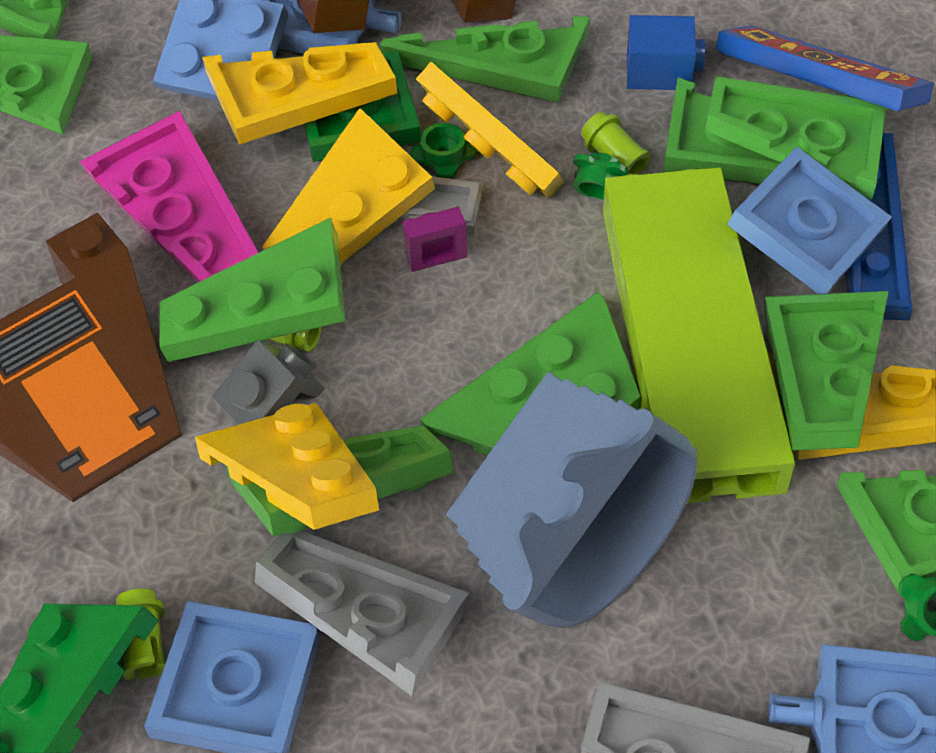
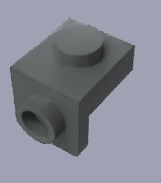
M257 340L212 397L238 424L274 415L278 409L290 405L300 392L316 398L325 388L310 374L315 367L314 364L298 349L287 343L282 349H279L261 340Z

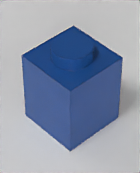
M629 15L627 89L676 90L678 77L693 82L694 72L704 71L705 39H695V16Z

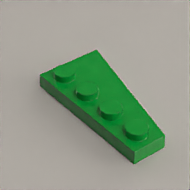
M44 603L28 630V636L7 678L0 686V753H71L83 735V732L76 728L75 725L98 691L109 696L125 672L117 663L134 637L145 641L159 620L141 605Z

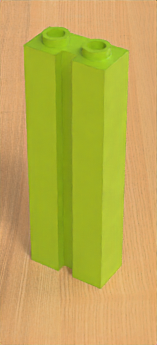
M721 167L605 178L603 216L635 382L641 396L640 408L647 409L654 416L659 417L689 439L693 447L697 448V472L691 490L692 493L687 503L711 501V496L735 494L736 499L787 494L795 465L738 234L727 225L733 214Z

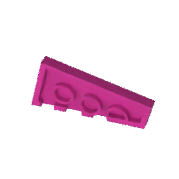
M180 111L80 161L85 171L197 283L259 253Z

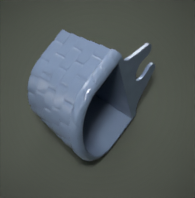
M548 371L445 515L459 526L456 531L469 542L467 548L480 559L478 565L491 576L489 582L503 594V603L509 610L544 625L558 628L573 627L593 619L613 603L617 597L634 583V580L665 543L667 536L678 521L692 493L691 490L697 472V448L692 446L684 434L659 417L654 416L647 409L641 408L636 410L621 399L617 402L603 392L599 395L587 386L583 385L581 388L567 378L562 381Z

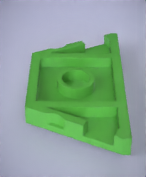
M598 292L420 418V426L423 425L436 438L439 435L472 445L474 452L488 456L548 371L562 381L567 378L581 388L585 385L599 395L603 392L617 402L621 399L633 408H639L641 396L604 297Z

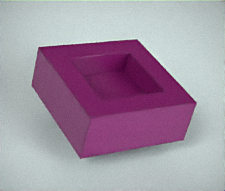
M459 206L439 212H429L420 217L402 221L405 256L412 272L467 258L466 222Z

